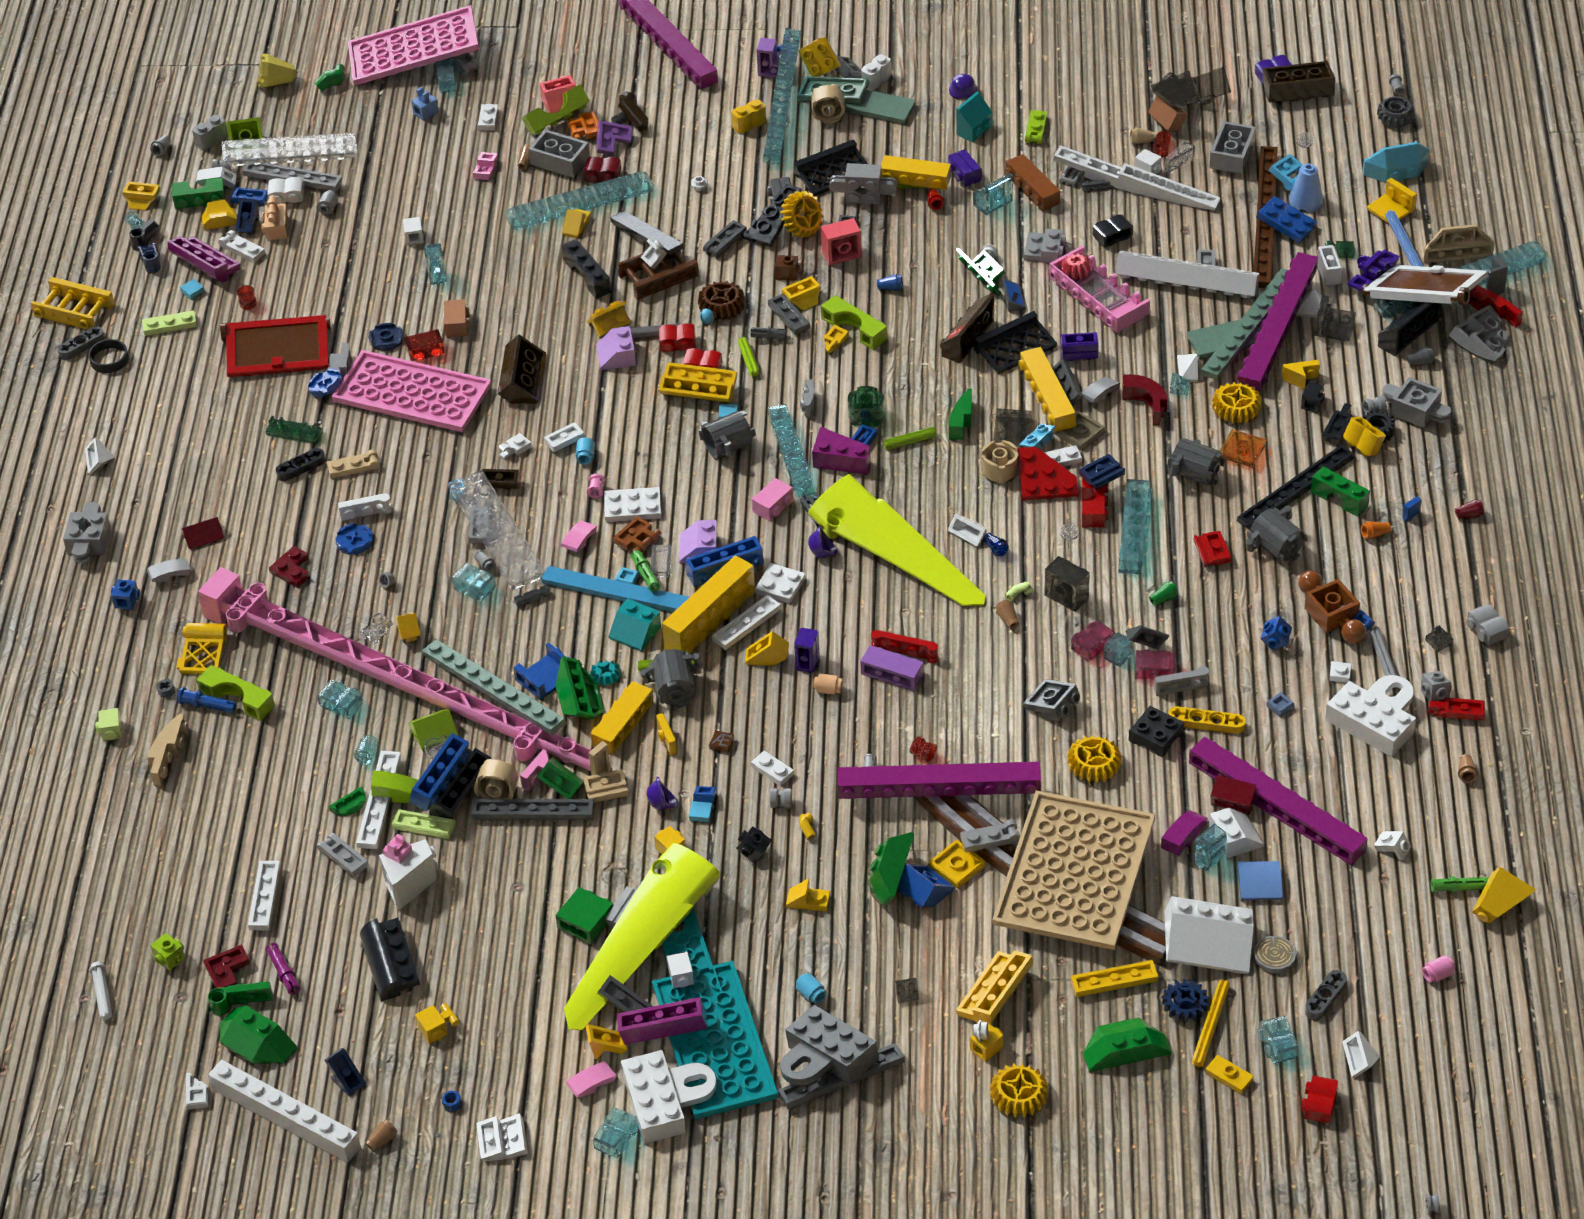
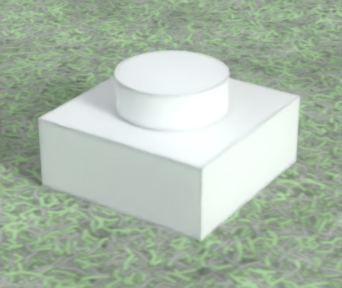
M1331 661L1329 681L1348 683L1351 663Z

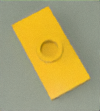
M664 714L656 715L657 728L659 730L657 733L660 742L664 741L670 756L677 754L676 739Z
M1219 1055L1205 1069L1207 1075L1240 1094L1246 1090L1254 1079V1075Z

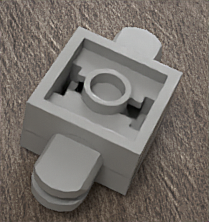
M847 163L845 176L833 175L830 178L829 189L831 192L846 193V203L880 204L882 194L895 195L898 182L895 178L882 177L881 165Z
M1411 377L1405 381L1401 388L1392 384H1387L1383 387L1382 396L1386 402L1392 404L1391 415L1423 428L1430 419L1442 424L1450 420L1451 408L1441 404L1442 390Z
M89 502L85 504L83 512H70L63 541L67 554H72L74 561L77 563L87 562L90 555H104L111 526L107 513H102L98 503Z

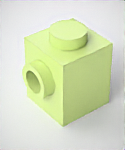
M118 708L98 711L99 722H96L97 734H101L102 741L122 738V720Z

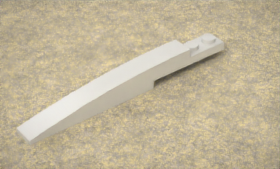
M1061 145L1054 155L1053 161L1084 171L1085 178L1094 181L1111 182L1110 185L1115 188L1139 195L1214 211L1221 199L1218 196L1124 163L1123 167H1119Z

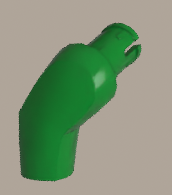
M339 63L336 64L334 70L323 72L314 84L322 92L330 86L342 84L346 77L344 65Z

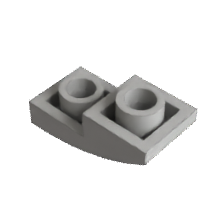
M1104 377L1093 382L1081 394L1088 402L1098 403V401L1106 399L1107 393L1119 390L1120 383L1111 378Z
M813 379L806 380V388H803L804 393H802L803 401H800L801 412H805L807 419L811 418L815 407Z
M186 559L164 561L147 569L151 581L158 583L170 582L171 576H189L191 571Z

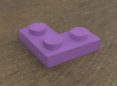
M600 120L598 123L596 152L613 155L615 141L630 144L632 126Z

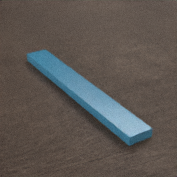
M552 566L547 567L541 578L543 584L624 602L628 598L645 606L674 612L690 598L689 596L661 590L651 592L648 587Z

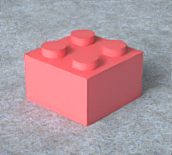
M854 218L821 226L822 253L828 265L862 257L861 231Z

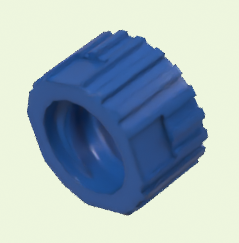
M451 1090L444 1093L442 1097L444 1109L448 1112H455L460 1109L462 1101L458 1092ZM450 1099L456 1100L454 1103H448Z

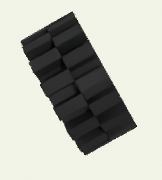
M1372 410V414L1370 411L1367 412V415L1364 414L1363 418L1372 426L1382 427L1377 429L1386 435L1383 443L1386 442V439L1388 441L1391 440L1395 428V419L1392 418L1391 414L1388 415L1386 411L1382 413V410H1379V413H1376V410Z

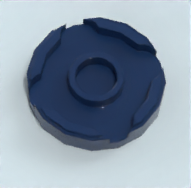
M382 323L376 325L375 329L370 330L368 339L374 349L389 351L402 344L404 334L400 326L397 327L394 323Z

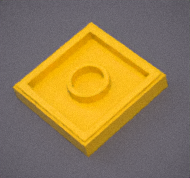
M956 839L928 862V866L958 889L986 866V861L973 851L965 853L963 844Z

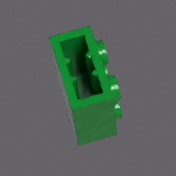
M578 887L555 915L557 928L592 944L608 925L604 919L612 909L613 903L607 898L595 895L590 890Z

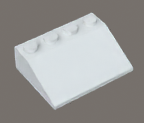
M1171 896L1164 911L1166 962L1248 975L1253 937V910Z

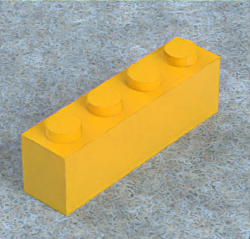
M884 155L881 163V173L884 178H895L898 184L947 190L951 178V164Z
M633 681L628 687L624 688L619 699L613 702L608 713H605L597 727L592 729L593 747H596L603 741L608 745V753L613 755L653 704L652 689Z

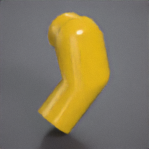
M811 813L802 814L799 817L800 828L807 839H811L816 835L810 825L814 820Z

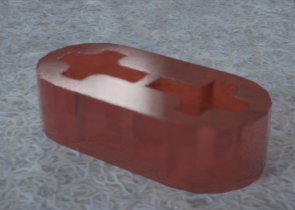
M1159 131L1153 144V153L1161 156V158L1168 155L1171 145V134L1168 131Z

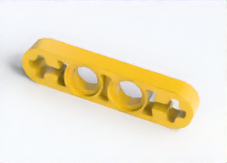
M1179 706L1172 707L1168 712L1173 717L1179 715L1177 719L1184 722L1185 728L1239 734L1245 730L1246 719L1240 714ZM1198 716L1202 718V720L1194 721L1192 720V718ZM1220 719L1222 722L1219 724H1215L1212 722V720Z

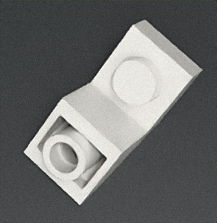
M224 167L203 169L197 172L196 183L203 187L206 184V179L223 177L224 186L232 189L235 186L237 174Z

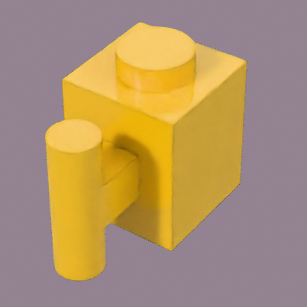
M447 1003L440 1006L441 1013L432 1005L415 1014L417 1027L429 1044L448 1035L446 1023L450 1022L452 1026H457L460 1023Z

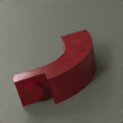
M1123 374V400H1138L1148 404L1152 410L1153 425H1160V418H1164V413H1167V395L1163 387L1145 376Z

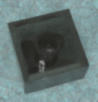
M1058 556L1045 568L1044 595L1076 612L1089 599L1090 572Z

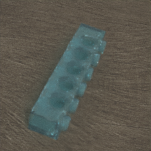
M1127 479L1118 573L1141 574L1142 567H1146V556L1143 553H1147L1148 542H1144V540H1148L1149 528H1146V526H1150V515H1147V513H1151V502L1148 499H1152L1153 488H1149L1150 480Z

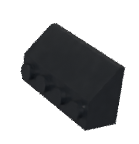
M1416 302L1408 311H1404L1398 319L1393 320L1389 326L1379 332L1378 347L1396 356L1439 321L1442 303Z

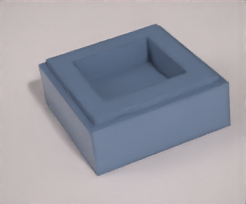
M1280 692L1268 700L1266 706L1281 717L1292 710L1295 703Z

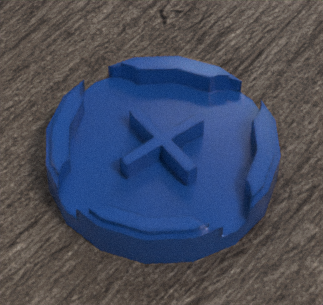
M327 369L326 372H319L311 378L308 383V389L311 395L322 397L334 392L341 385L343 378L339 370Z
M349 524L337 532L335 541L341 552L359 554L370 548L373 543V535L370 528L366 525Z

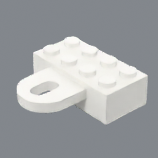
M1388 675L1378 679L1368 691L1348 681L1327 703L1325 720L1388 756L1393 757L1415 731L1416 717L1404 711L1412 702L1413 687L1408 680L1395 675ZM1394 687L1401 689L1394 697L1386 695Z
M662 1050L621 1060L622 1075L644 1144L685 1134V1121L681 1108L702 1103L711 1098L715 1093L716 1076L713 1070L704 1064L690 1063L668 1069ZM698 1079L706 1080L704 1084L698 1086H685V1084L690 1081Z

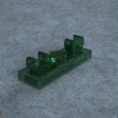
M271 416L269 419V425L265 430L268 436L317 444L323 433V428L318 427L316 423L308 425L306 421L305 423L284 421L282 417L278 420L274 419V416Z

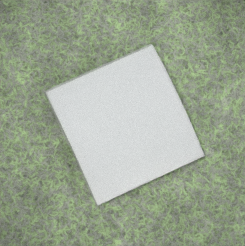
M521 1114L499 1120L495 1116L477 1123L482 1161L503 1160L528 1154L524 1121Z

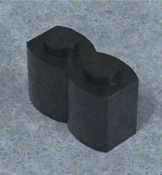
M1121 214L1093 225L1092 236L1104 247L1112 246L1118 241L1127 240L1133 235V225Z

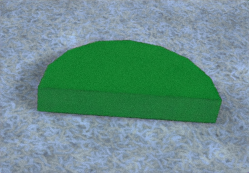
M362 786L329 805V811L340 816L358 812L365 803V791Z

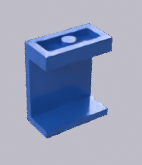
M550 643L546 644L547 655L528 669L520 663L513 667L515 680L539 700H542L556 690L555 685L562 656L566 657L558 647H554Z

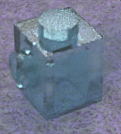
M1117 632L1107 640L1104 646V659L1121 667L1133 654L1134 642L1130 641L1128 636Z

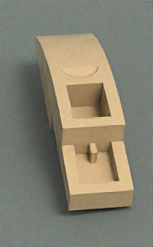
M179 714L172 719L159 733L150 748L147 759L154 786H162L163 779L167 777L168 763H171L172 756H178L180 749L184 747V735L188 733L189 728L184 714Z

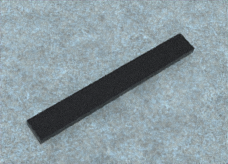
M1343 445L1338 446L1237 516V522L1250 531L1254 521L1261 513L1267 509L1274 508L1280 511L1309 491L1312 486V476L1323 466L1336 472L1355 458V454Z

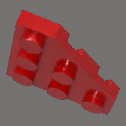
M1037 447L1017 448L1022 500L1078 497L1077 477Z

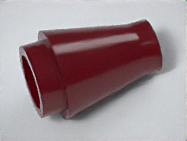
M1474 499L1455 508L1457 519L1480 517V515L1484 514L1481 500Z

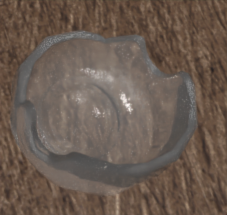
M446 735L426 741L424 751L427 757L432 760L448 739Z

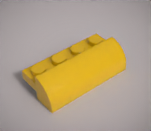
M667 362L665 373L661 377L659 393L731 403L735 395L734 388L738 374L737 371Z
M1015 950L1011 955L998 951L956 1009L957 1015L976 1021V1024L981 1020L991 1025L1032 967V955Z

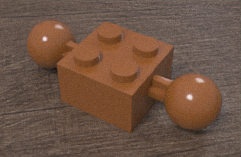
M1309 570L1302 573L1298 580V586L1306 594L1304 609L1325 633L1342 626L1341 634L1347 643H1361L1366 637L1367 630L1361 621L1353 619L1360 611V602L1339 579L1323 585V579L1318 572Z

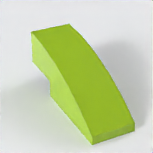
M373 770L371 794L372 796L392 797V802L410 803L411 791L418 779L397 773Z

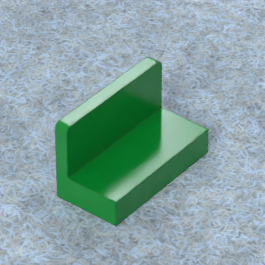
M553 758L546 763L537 778L567 799H571L584 782L583 779Z

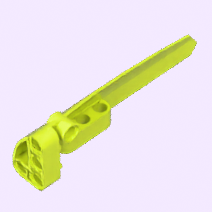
M850 474L842 477L830 486L809 509V516L820 526L824 527L823 531L830 539L841 536L928 584L962 606H984L985 594L889 504L883 499H876Z
M672 843L662 856L653 862L651 869L564 1007L569 1030H583L608 1002L598 995L597 992L609 975L624 984L653 950L659 948L684 920L702 895L705 896L713 888L720 877V872L714 865L694 851L676 843ZM661 868L665 873L662 875L657 874L655 869Z

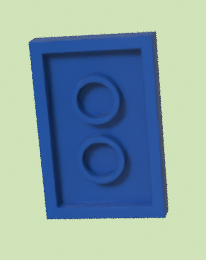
M1275 196L1256 215V218L1299 244L1318 223L1310 216L1305 215Z

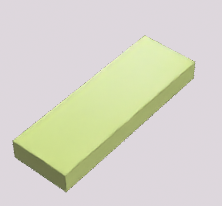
M398 809L392 823V828L396 830L449 840L456 826V821L453 819Z

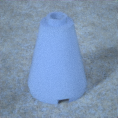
M1308 163L1302 165L1289 196V204L1299 211L1302 209L1306 210V212H1314L1322 207L1324 198L1318 169L1315 165Z

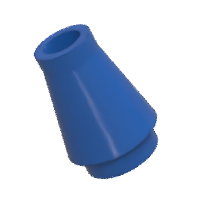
M896 273L878 279V290L899 291V289H903L902 275H897Z

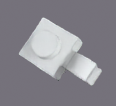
M519 433L499 446V449L503 451L499 455L503 459H507L513 453L518 456L532 448L531 441Z

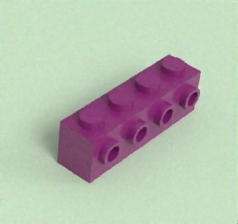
M700 997L617 1014L618 1032L625 1045L708 1029L706 1009Z

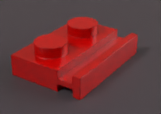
M1221 531L1204 533L1198 537L1194 535L1193 541L1204 567H1207L1208 564L1213 566L1231 562V555Z

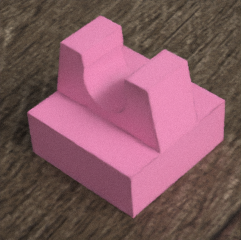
M397 834L383 849V854L401 863L412 851V845L407 843L403 836Z

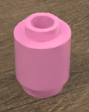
M1443 955L1425 964V967L1422 968L1423 976L1429 983L1441 981L1454 974L1455 963L1451 958Z

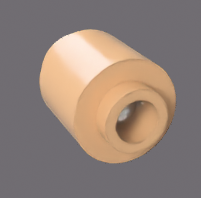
M819 673V676L814 678L813 688H816L817 693L841 694L843 679L835 675Z

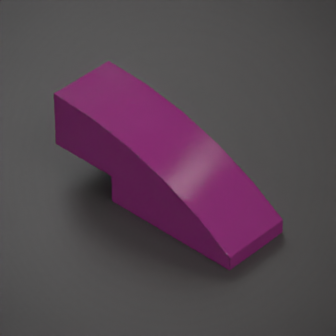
M1191 810L1185 812L1162 836L1161 849L1180 856L1185 847L1189 848L1208 821V818Z

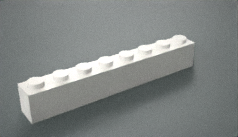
M1126 251L1118 253L1115 274H1120L1121 278L1133 276L1137 277L1139 281L1151 279L1154 280V283L1158 284L1170 282L1172 286L1182 287V285H1188L1190 289L1199 290V287L1206 288L1207 292L1213 293L1219 290L1224 291L1223 294L1225 295L1241 294L1243 298H1251V296L1257 294L1260 273Z
M220 1060L208 1074L212 1090L347 1163L361 1148L356 1131L223 1060Z

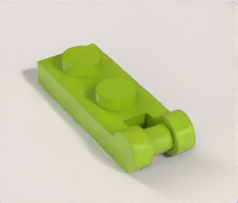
M1030 111L1025 143L1037 142V144H1042L1047 111Z

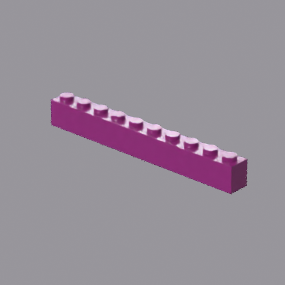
M649 0L619 1L620 8L627 13L629 18H632L636 25L640 26L644 33L650 36L652 41L668 55L669 59L676 63L678 68L684 71V74L700 89H704L718 83L717 69Z
M1297 252L1296 257L1291 259L1290 270H1286L1284 282H1281L1279 285L1278 295L1275 294L1273 298V306L1268 308L1267 318L1262 321L1261 331L1256 334L1255 344H1252L1249 350V357H1245L1243 369L1238 372L1237 380H1239V384L1241 382L1242 385L1249 384V387H1254L1255 391H1259L1260 394L1318 269L1317 256Z
M1204 736L1190 749L1189 764L1216 780L1217 775L1255 784L1256 790L1252 800L1254 805L1352 866L1366 852L1368 838L1362 833L1355 831L1346 823L1339 821L1330 813L1315 806L1311 801H1307L1295 791H1291L1283 786L1279 781L1270 778L1263 771L1254 768L1247 761L1238 758L1231 751L1222 748L1215 741H1211Z
M1040 761L838 767V799L1034 794L1036 791H1041Z

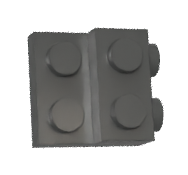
M1044 679L1023 704L1027 710L1041 712L1045 719L1060 721L1062 717L1068 716L1069 709L1074 704L1079 703L1080 694L1076 684Z

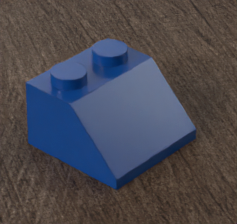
M905 863L898 884L899 892L907 897L910 896L914 899L913 903L921 908L936 906L956 888L929 866Z

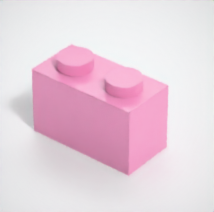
M777 478L773 479L752 498L753 513L771 521L793 502V487Z

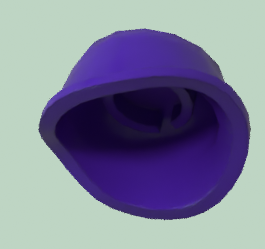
M968 74L956 75L949 86L950 96L956 99L970 98L974 93L978 92L973 77Z
M821 526L809 536L808 545L816 557L824 558L838 553L836 546Z
M656 777V780L647 788L646 795L649 803L654 809L659 811L676 807L678 805L677 798L660 781L659 777Z

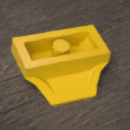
M128 181L122 193L128 202L129 209L146 211L151 202L156 199L161 189L160 185Z
M226 200L208 202L206 210L202 215L204 230L236 225V210L231 208Z
M810 276L782 288L781 291L791 303L803 311L818 304L821 286Z

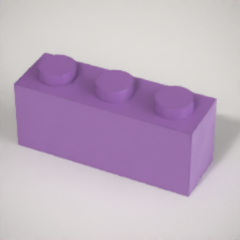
M872 645L868 647L860 661L862 675L915 691L924 675L922 661Z

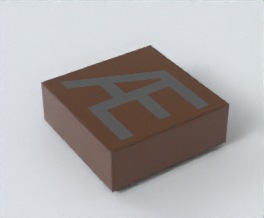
M715 730L709 744V749L728 753L734 741V734Z

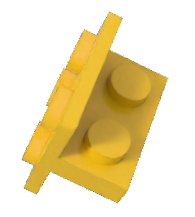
M827 37L818 38L798 50L811 76L819 77L840 66V62Z
M619 300L615 301L606 309L601 307L590 315L591 318L587 323L588 325L592 323L598 337L606 335L612 328L624 327L631 323L624 309V306L627 304L626 301L621 303Z

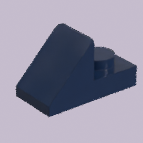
M240 198L235 231L237 233L253 234L255 220L260 219L257 200Z
M340 1048L324 1060L333 1073L330 1078L348 1096L366 1084L344 1048Z

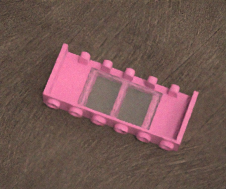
M1080 246L1050 263V278L1065 291L1072 294L1075 299L1083 303L1086 308H1089L1116 333L1150 314V300L1146 299L1141 302L1139 292L1131 296L1128 283H1124L1120 287L1117 274L1114 273L1109 278L1107 276V267L1103 264L1097 268L1096 259L1093 255L1088 257L1091 261V274L1087 278L1074 281L1062 272V260L1072 254H1085L1084 246Z

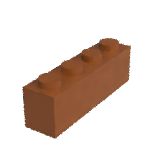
M1024 154L1006 161V176L1042 211L1060 204L1061 191Z

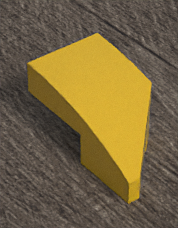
M834 324L828 333L823 335L827 353L830 354L850 336L849 331Z

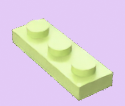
M194 311L142 319L145 336L197 327Z

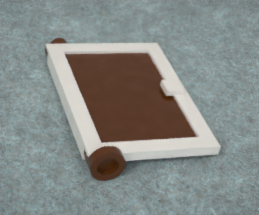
M1394 265L1370 285L1364 284L1362 293L1376 299L1446 304L1458 301L1459 305H1467L1470 299V290L1488 276V271L1451 269L1436 265L1433 267Z

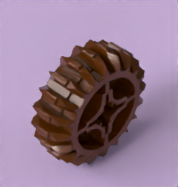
M720 280V282L716 283L713 281V284H707V287H702V291L698 295V305L700 312L703 309L713 311L715 321L717 319H722L723 321L724 318L730 320L731 316L736 317L737 314H741V310L745 306V296L743 289L739 285H735L734 282L729 283L728 280L726 282Z

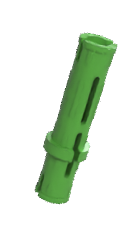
M640 550L632 552L631 559L635 563V569L642 575L651 592L658 591L660 583L652 572L649 561L644 558Z
M1450 876L1448 879L1433 878L1431 879V891H1450L1451 893H1456V891L1483 890L1489 877L1455 878V876Z

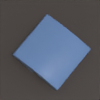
M1279 861L1238 862L1240 901L1282 900L1283 893Z

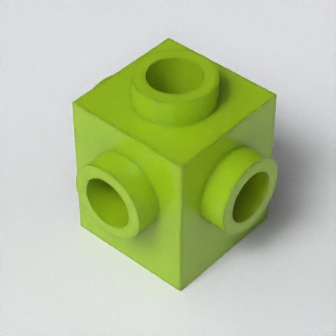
M167 933L150 944L157 964L165 966L169 971L185 959L182 942L178 939H173Z

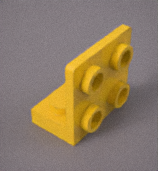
M1390 178L1386 181L1385 194L1369 204L1367 210L1387 223L1389 222L1385 214L1392 210L1395 211L1398 219L1401 220L1415 210L1417 193Z

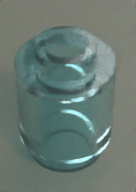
M365 735L360 739L354 753V758L358 763L363 765L372 763L379 747L378 740L371 735Z

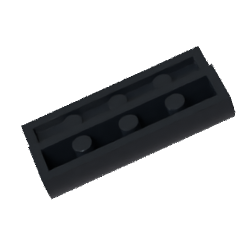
M468 748L467 753H469L466 762L458 766L459 771L454 778L451 777L449 779V785L445 792L441 791L439 793L436 805L430 806L431 815L449 819L476 782L480 768L485 760L492 759V757L477 748H474L473 751Z
M399 917L380 923L376 918L366 923L360 931V939L380 1001L401 996L400 990L420 985Z

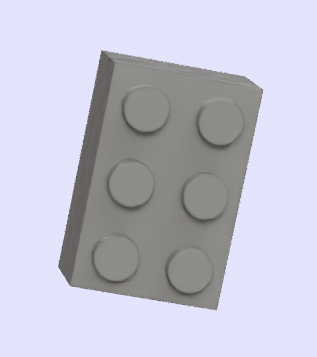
M1223 121L1210 152L1209 168L1243 174L1255 144L1256 127Z
M546 129L528 149L530 165L573 178L586 164L587 158L590 157L589 142Z

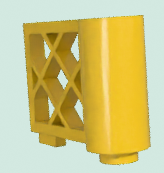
M187 623L183 627L182 634L183 638L186 639L182 658H178L176 666L180 674H202L207 669L204 664L210 660L214 661V667H220L223 647L228 633L226 624ZM190 645H198L200 647L193 653L189 651ZM211 646H218V649L213 653L207 650ZM204 651L208 656L199 661L196 656ZM192 659L197 663L193 667H186V663Z

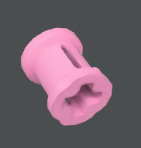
M593 474L589 478L590 486L587 488V494L592 498H600L603 496L602 488L605 485L606 479L603 475Z

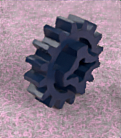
M1183 979V983L1175 980L1174 986L1168 984V989L1163 991L1162 1005H1164V1011H1169V1017L1177 1016L1176 1021H1179L1181 1018H1184L1185 1022H1188V1018L1196 1021V1015L1203 1017V1012L1208 1009L1209 996H1207V990H1202V984L1194 985V980L1190 983H1187L1186 979Z

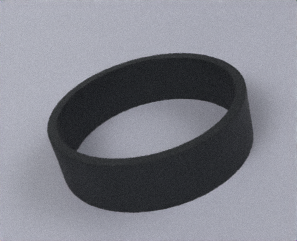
M116 339L99 341L88 352L91 367L100 373L116 372L122 369L129 360L126 345ZM117 348L125 352L122 358L110 364H99L93 361V357L104 349Z

